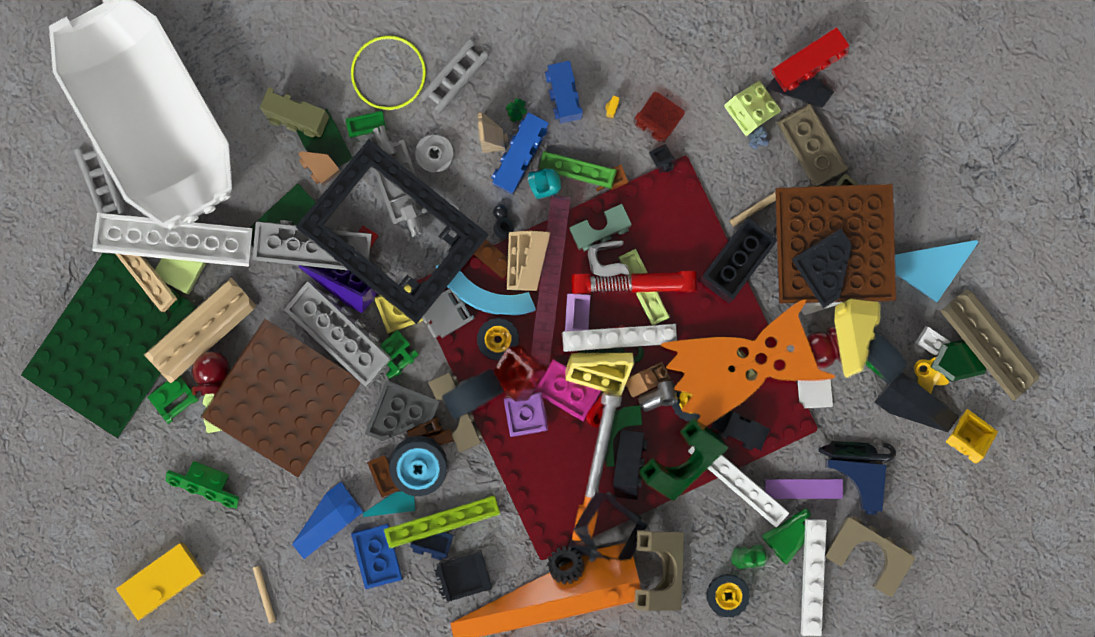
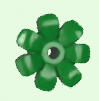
M516 98L515 102H510L506 106L508 116L511 117L510 121H521L523 119L522 114L526 115L527 109L524 108L526 105L524 100Z

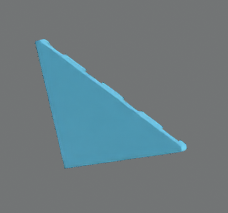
M974 240L896 254V275L933 301L938 302L979 241Z

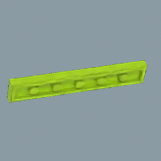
M494 495L386 528L384 533L389 549L498 516L500 515V510Z

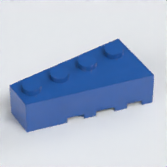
M529 112L525 119L523 118L520 122L517 135L512 137L508 153L505 152L503 154L499 170L496 168L491 177L494 186L511 195H514L549 129L548 122Z

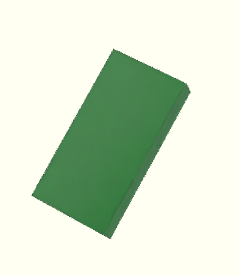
M383 111L345 119L349 138L374 133L373 129L378 128L379 132H381L380 126H385V130H387Z

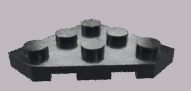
M842 228L792 259L822 308L827 307L841 297L852 247L851 241Z

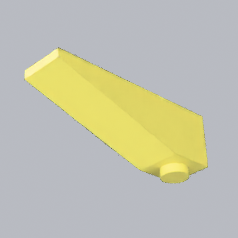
M849 299L835 306V326L843 372L846 377L860 372L864 368L869 353L867 349L869 341L874 339L875 334L873 330L880 321L881 304L879 302Z

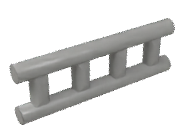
M470 39L420 95V98L424 101L431 98L438 105L434 109L439 114L489 57L484 51L480 56L471 48L474 43ZM465 55H468L475 61L468 70L459 63ZM453 69L462 75L456 84L447 78ZM441 83L450 90L443 99L434 92Z
M93 145L94 150L84 154L81 148L76 149L74 152L97 212L106 214L117 210L119 215L126 213L116 184L95 146ZM97 157L101 167L90 171L86 161ZM104 174L107 185L97 189L93 178ZM110 192L114 203L103 206L100 196Z

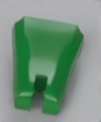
M807 508L781 523L777 528L774 527L761 535L764 542L771 549L775 550L774 553L785 565H788L804 545L805 526L803 522L811 515Z
M753 545L750 549L738 547L734 549L730 560L736 569L761 567L766 565L769 560V554L763 545Z

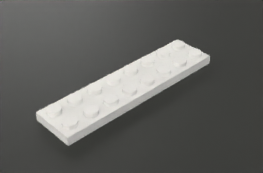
M97 213L92 250L94 252L249 267L253 228L194 222L189 224L184 222L178 227L169 230L168 228H163L151 218Z

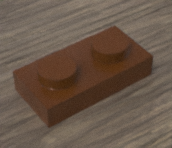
M485 240L474 255L503 279L507 275L508 258L489 241Z
M386 455L367 462L382 498L400 491L391 479Z

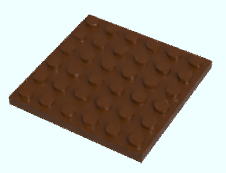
M893 184L775 188L779 304L798 303L805 299L806 303H819L792 259L840 228L843 229L851 241L852 247L841 297L835 302H845L849 299L896 301Z
M264 319L200 417L299 478L361 382L343 368Z

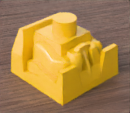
M967 409L961 415L958 424L946 440V443L955 447L965 456L969 455L968 459L976 464L985 457L999 431Z

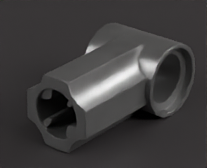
M661 382L657 385L658 388L640 395L638 400L642 409L647 412L661 405L671 406L676 404L678 399L676 390H674V382Z

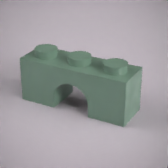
M622 204L604 212L607 226L602 230L592 229L587 220L569 228L578 250L583 249L585 252L594 243L599 241L605 243L612 239V235L618 233L620 236L629 231L628 228L632 224Z

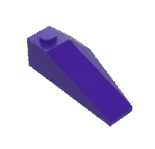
M299 265L301 270L345 305L361 313L373 302L376 296V292L349 270Z

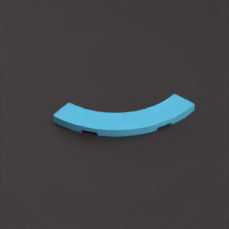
M461 271L447 286L459 299L487 313L521 315L536 310L529 292L518 295L491 293L473 284Z

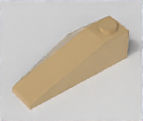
M478 112L482 152L505 151V145H508L507 134H503V129L484 113Z

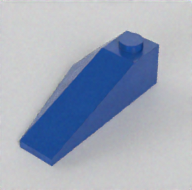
M342 481L324 495L292 545L303 559L307 558L365 512Z

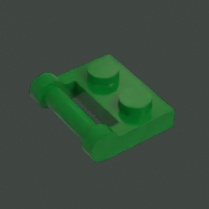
M181 376L171 383L167 381L147 397L167 424H170L173 418L189 405L199 401L196 395H192V390ZM184 393L187 394L188 397L171 411L167 412L165 410L166 407Z

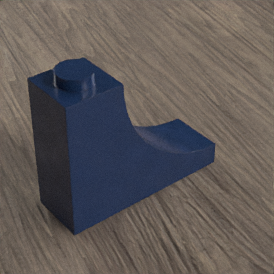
M826 460L825 468L837 470L852 481L859 494L860 509L866 510L865 514L877 515V511H883L886 465Z

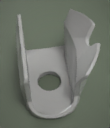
M610 241L590 246L588 258L591 272L604 277L618 274L628 276L629 270L627 265L616 263L604 266L598 262L596 257L597 251L620 248L624 241Z

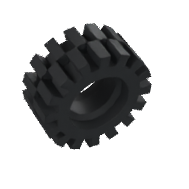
M563 546V550L557 548V553L553 551L551 553L552 557L549 556V562H547L548 569L552 578L556 579V582L560 583L562 581V584H566V581L571 584L572 579L576 582L578 580L577 576L581 577L583 575L581 571L584 572V562L578 550H573V547L569 546V549H567L566 546ZM564 560H571L573 562L572 568L566 571L560 570L559 564Z

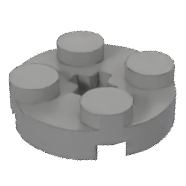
M428 135L419 141L416 147V160L423 170L432 174L440 173L451 165L454 158L453 148L445 137ZM432 149H433L434 151H437V150L440 151V152L438 153V156H439L438 158H435V157L430 158V155H431V152H430V151H431Z

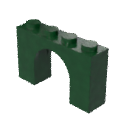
M695 418L680 431L687 442L695 448L692 456L686 462L676 467H666L652 458L639 471L649 486L673 501L728 449L720 435Z

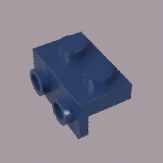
M445 532L413 541L409 547L413 548L412 552L423 555L424 552L431 554V558L442 561V558H447L454 535Z

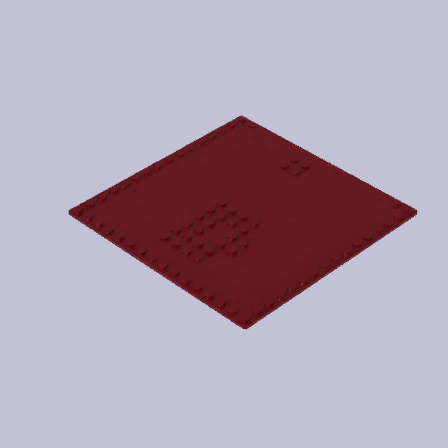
M687 156L676 159L677 165L669 172L659 173L655 169L629 181L626 185L610 190L524 230L550 232L537 291L507 290V275L502 279L474 254L460 270L473 284L491 293L518 295L529 292L536 308L534 312L527 314L496 315L478 310L466 303L465 307L475 319L444 338H441L440 335L436 338L459 384L491 368L503 387L504 392L471 412L540 560L548 559L549 556L552 557L551 553L553 551L557 553V548L563 550V546H566L569 549L568 545L573 537L579 504H584L600 427H593L587 422L586 418L584 421H581L543 398L549 430L510 437L504 399L534 394V390L553 359L567 367L571 353L578 352H564L562 332H565L567 294H572L571 275L590 274L591 277L603 278L604 276H598L591 272L588 250L585 252L583 249L578 250L569 228L587 220L592 229L602 230L607 226L604 212L622 204L632 225L628 228L629 231L620 236L616 233L611 236V240L607 241H624L620 248L596 252L597 260L601 265L621 264L618 257L636 249L647 273L697 272V291L657 292L670 318L656 325L676 324L677 341L711 337H735L755 341L759 334L768 326L748 281L729 304L698 281L727 243L728 239ZM509 238L493 245L508 258ZM432 274L417 280L419 284L423 281L426 282ZM618 274L615 275V277L617 278V276H619L620 278L622 276L624 278V276L626 275ZM612 289L611 291L600 290V292L597 290L591 291V294H589L591 296L588 330L611 329L620 325L625 327L652 326L636 293H632L629 289L627 291L626 289L624 291L623 289L621 291L619 289L617 291L616 289L614 291ZM451 293V295L453 296L454 300H455L456 303L458 304L459 302H458L457 299L455 298L454 294ZM461 307L460 309H461L462 313L464 314V316H465L466 319H467L468 317L466 316L465 312L463 311V309H462V307ZM490 319H506L516 327L519 334L518 349L514 355L503 361L488 359L481 353L477 345L479 329ZM500 336L494 338L496 343L502 341ZM768 337L765 340V345L768 348H774L777 342L774 337ZM661 345L642 346L644 350L643 358L640 362L633 364L628 378L660 362H663L666 368L678 352L664 348ZM636 346L624 347L625 353H633V357L638 354ZM744 346L739 348L747 356L749 355L748 348ZM759 353L756 355L755 361L760 365L765 364L768 356L764 353ZM778 359L774 362L773 366L775 370L782 371L785 369L786 363ZM667 369L671 378L667 381L674 382L676 386L685 373ZM767 377L752 395L730 410L748 420L760 423L769 428L770 431L761 450L753 448L751 451L742 447L743 443L736 439L728 437L726 440L722 438L728 446V449L722 455L737 468H740L817 431L818 428L809 409L804 408L799 403L798 386L794 380H780ZM625 384L621 394L620 407H617L615 412L625 407L641 406L638 400L640 395L658 387L655 386L632 398ZM605 391L600 392L596 401L601 397L603 393H605ZM661 405L647 412L641 407L642 425L627 426L621 429L644 433L645 440H648L647 451H643L645 465L653 458L666 467H676L686 462L692 456L688 452L692 446L680 432L689 421L679 418L675 414L672 405ZM713 422L706 426L715 433H718L717 431L711 428ZM621 430L617 432L613 440L614 466L606 467V463L603 465L598 489L599 493L609 492L614 495L613 482ZM707 468L681 495L718 477ZM644 479L642 480V487L639 488L638 500L616 497V501L631 513L638 515L671 500L649 486ZM604 499L598 509L593 537L630 519Z

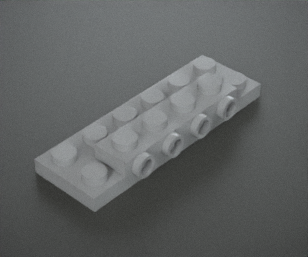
M280 220V224L256 222L252 260L348 270L297 230V225H292V221ZM338 226V230L330 229L369 260L372 234L349 231V227Z
M307 281L284 310L365 387H369L392 357L380 347L379 337L373 332L368 333L364 329L366 326L359 319L355 321L350 316L352 312L347 307L338 305V299L333 294H324L311 281Z

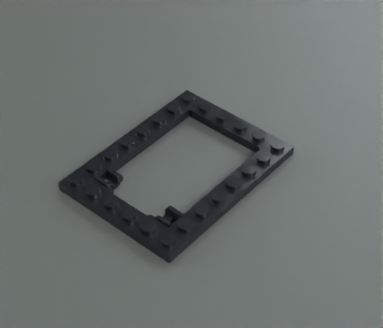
M370 139L366 141L296 226L297 230L415 324L421 320L489 236L487 232ZM371 167L446 226L438 237L449 244V254L426 282L423 281L419 284L413 278L406 275L401 283L397 284L324 225ZM451 230L457 234L454 238L448 234ZM406 285L412 288L410 293L404 289Z

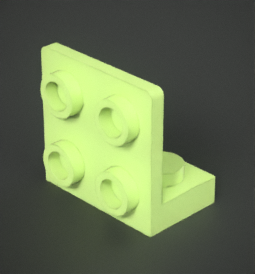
M760 81L738 93L724 105L745 136L751 134L761 124L781 112L779 106Z

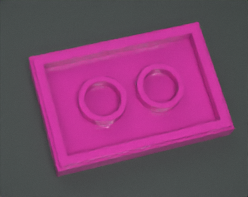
M553 359L534 393L542 392L544 399L584 421L601 390L567 381L565 374L566 366Z

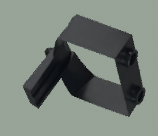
M596 492L573 529L582 541L570 540L568 546L573 547V550H578L581 556H588L590 562H594L597 558H605L609 561L611 559L630 560L637 548L638 531H645L648 525L641 521V516L631 513L616 501L615 495L609 492ZM604 499L636 524L618 558L602 555L598 552L589 533L588 525Z

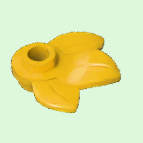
M936 357L930 360H918L914 365V373L918 376V384L930 394L933 391L934 385L949 384V380L943 374L930 367ZM922 365L927 367L925 372L920 371Z

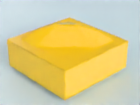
M613 95L612 99L606 103L607 117L614 118L620 100L619 97Z

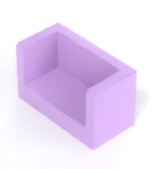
M567 294L565 332L588 330L591 295Z

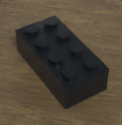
M747 217L698 281L729 304L776 244L777 239Z

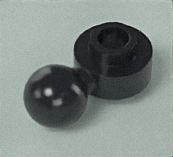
M500 204L493 209V215L498 219L493 230L499 238L505 239L509 237V232L514 231V226L510 220L506 219L508 215L507 207Z

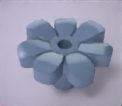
M760 126L755 129L754 134H750L749 147L757 149L759 145L767 146L769 144V140L765 138L768 134L765 131V127Z

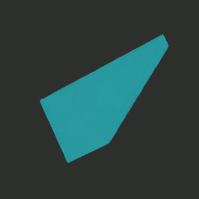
M402 491L395 492L364 512L363 517L416 511L414 496L407 495Z

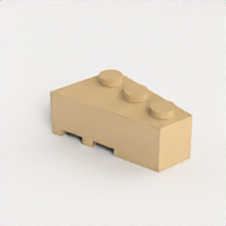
M509 232L507 290L537 291L550 232Z

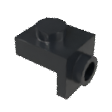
M666 144L649 152L659 173L669 172L677 165L674 156H672Z

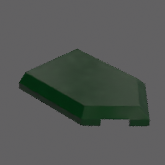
M964 340L942 344L936 359L930 366L935 371L943 374L951 382L982 375L986 372L983 363Z

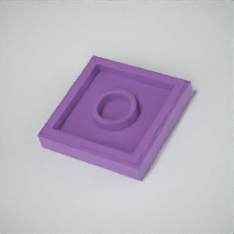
M542 392L504 399L510 437L549 430Z

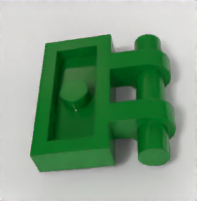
M398 330L380 346L392 357L387 364L391 370L385 374L390 380L395 375L401 374V370L408 364L411 365L419 355L415 349L409 354L405 351L410 346V343ZM401 354L404 358L395 365L392 360Z

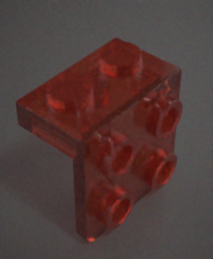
M654 92L642 110L637 113L633 122L636 123L635 126L641 131L646 130L649 132L654 140L665 143L684 116L685 111L660 93Z

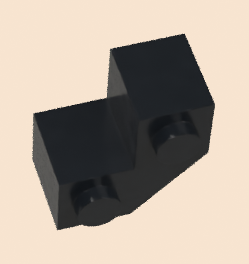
M729 411L716 419L711 427L718 432L717 434L721 438L726 440L728 437L736 439L743 443L742 447L751 451L753 448L762 449L770 431L769 428L760 423L748 420L733 411Z

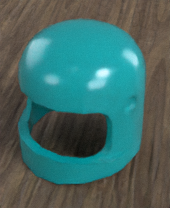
M549 168L529 172V186L536 199L556 195L561 190V179L556 170Z

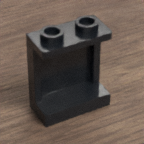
M482 551L437 564V569L434 570L437 581L441 580L443 588H440L442 599H446L447 603L483 591L492 590Z

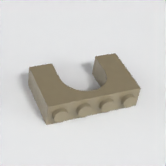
M846 516L825 551V558L842 567L857 544L864 541L876 543L884 553L885 563L873 587L887 596L893 597L916 558L911 555L913 551L904 546L899 548L895 545V540L888 536L885 538L878 535L880 531L870 525L868 528L863 526V521L859 518Z
M638 531L637 551L656 552L663 563V575L655 588L635 590V610H681L684 532Z

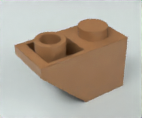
M302 151L298 153L301 157L298 161L305 169L309 167L312 171L310 176L316 184L320 182L324 186L341 173L328 154Z
M660 362L628 378L626 386L633 398L671 378L663 362Z

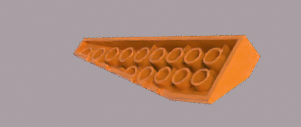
M626 543L596 550L602 555L618 558ZM581 556L584 562V572L581 571L583 575L581 577L577 576L578 580L576 582L572 579L571 584L566 581V584H562V581L558 583L549 572L451 622L453 637H482L635 602V590H641L634 558L632 556L630 560L625 561L614 559L609 561L605 558H597L594 562H590L588 556ZM570 561L559 567V569L562 571L572 568L573 562Z

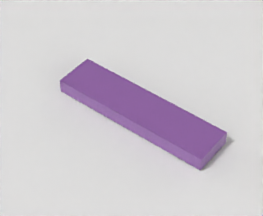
M765 479V492L773 499H843V479Z

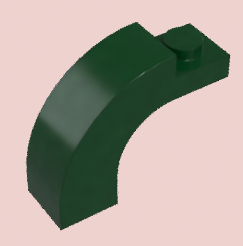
M641 406L625 407L614 413L604 461L606 467L614 466L613 440L617 432L627 426L642 425Z

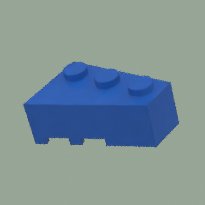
M570 61L547 65L548 71H545L547 83L550 82L552 87L549 90L551 101H555L556 108H553L555 120L559 119L560 124L582 119L583 112L582 108H580L579 96Z

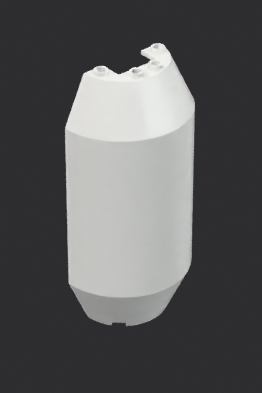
M102 0L103 4L71 21L65 17L50 25L53 74L125 201L163 228L172 230L184 222L193 223L204 212L205 214L213 212L217 204L231 197L229 144L155 15L134 0Z

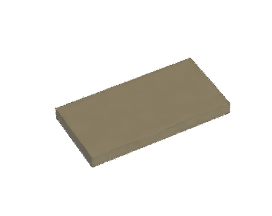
M811 104L777 122L813 186H821L848 170Z

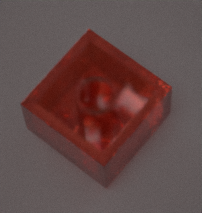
M522 346L507 348L493 372L497 376L498 381H500L504 392L517 402L529 400L547 369Z

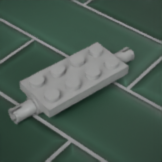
M385 126L379 127L381 135L378 128L373 129L379 144L378 146L417 177L404 140L392 143V141H389ZM374 169L393 224L407 221L412 237L417 236L415 228L419 235L423 234L424 232L418 217L428 211Z

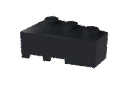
M621 430L613 482L614 495L617 498L638 500L639 488L642 487L643 480L639 471L645 466L643 451H647L648 440H645L644 433Z

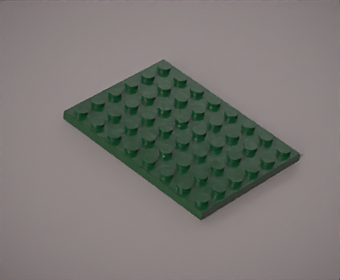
M103 252L21 376L118 439L161 375L160 371L144 354L198 306L170 289L177 299L165 312H161L115 253Z

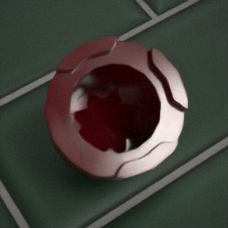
M835 325L827 328V334L815 332L806 337L819 370L833 365L835 360L842 363Z
M207 352L195 360L192 373L193 379L197 382V387H192V395H197V392H201V396H205V394H215L231 371L230 363L226 357L220 353Z

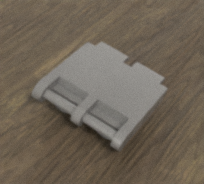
M451 289L443 292L422 317L425 324L432 321V324L428 325V329L434 338L439 335L441 338H444L475 319L465 307L466 303L459 299ZM451 293L454 294L455 298H456L457 301L459 302L458 304H457L456 301L454 300V298H453V296L451 295ZM461 307H462L463 311L465 312L466 316L468 317L467 319H466V317L464 316V314L462 313V311H461V309H460Z

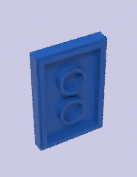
M389 523L351 533L365 590L403 580L395 547L389 549L384 529L390 528Z

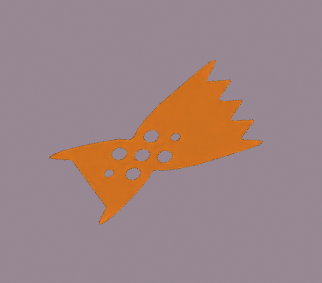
M806 299L799 301L783 312L759 334L755 341L735 337H711L662 343V347L678 352L666 368L685 373L683 378L674 387V390L692 394L691 399L681 411L699 414L700 418L698 421L707 426L745 401L762 385L767 377L794 381H822L835 378V375L818 369L798 317L806 303ZM768 337L776 338L777 345L774 348L766 347L765 340ZM789 345L794 346L793 352L787 350ZM743 346L748 348L749 355L746 358H740L737 355L738 348ZM757 354H766L768 356L767 362L762 365L756 363L755 357ZM778 359L786 363V367L782 371L775 370L773 366L774 362ZM731 365L736 368L732 373L728 371V367ZM749 369H754L758 374L757 378L753 381H749L745 377V373Z

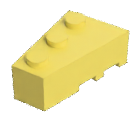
M571 353L565 369L566 380L621 396L634 363L633 353Z

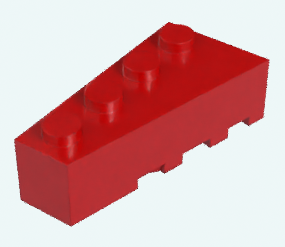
M836 27L774 67L772 75L784 92L787 90L792 91L802 81L811 79L819 71L825 70L831 64L847 56L849 44Z

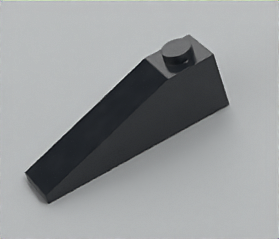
M903 372L890 384L886 385L874 402L889 414L944 432H949L959 418L958 415Z

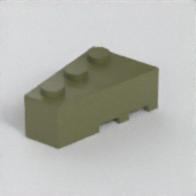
M268 87L260 109L269 120V123L275 126L284 125L293 132H297V130L302 131L309 137L322 136L329 119L325 110L304 101L300 103L291 100V96L287 94L284 97L274 93L273 88Z

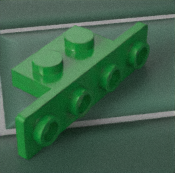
M195 461L192 462L186 476L170 470L166 472L165 481L173 487H180L191 494L204 496L207 500L217 501L228 508L237 509L239 505L238 496L223 491L229 479V474Z

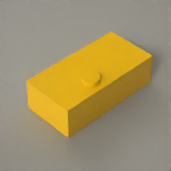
M183 542L117 587L116 590L136 619L141 620L205 575V572Z

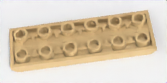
M230 278L144 355L171 383L186 371L200 355L206 353L251 313L257 305Z

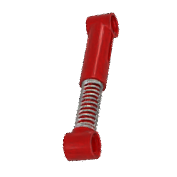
M696 271L633 273L630 277L627 276V278L626 276L624 278L622 276L620 278L619 276L617 278L615 276L614 278L612 276L610 278L591 277L590 274L571 275L572 294L589 295L591 291H611V289L612 291L614 289L616 291L618 289L619 291L621 289L623 291L624 289L626 291L629 289L632 293L697 291Z

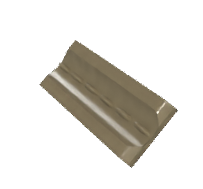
M964 290L941 310V313L1012 401H1015L1039 379L1035 369L970 290Z

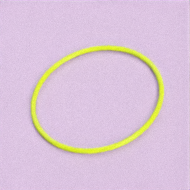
M395 36L377 37L364 44L355 55L351 67L352 84L359 97L367 104L383 110L398 109L412 102L421 92L426 77L425 63L417 48L407 40ZM381 39H396L408 44L418 54L423 68L422 82L416 94L407 102L394 107H382L369 102L361 95L354 80V66L359 54L366 46Z

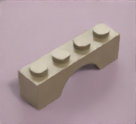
M450 373L428 382L436 400H443L442 395L455 389L459 384L456 376H451ZM471 411L460 417L458 428L452 434L459 453L481 444L480 439L483 438L479 428L475 429L472 422L475 419Z

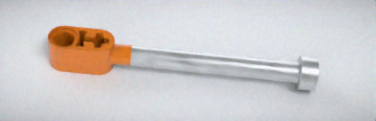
M611 393L602 394L601 403L604 404L584 504H579L575 525L594 494L598 492L615 408L620 407L622 397ZM598 510L588 525L591 538H593ZM574 531L572 540L582 541Z

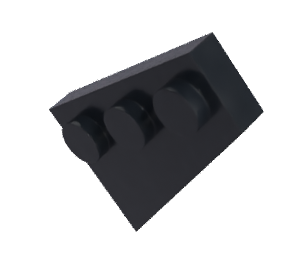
M815 77L802 81L792 91L787 90L784 92L775 78L766 88L768 91L792 97L820 108L824 107L834 91Z

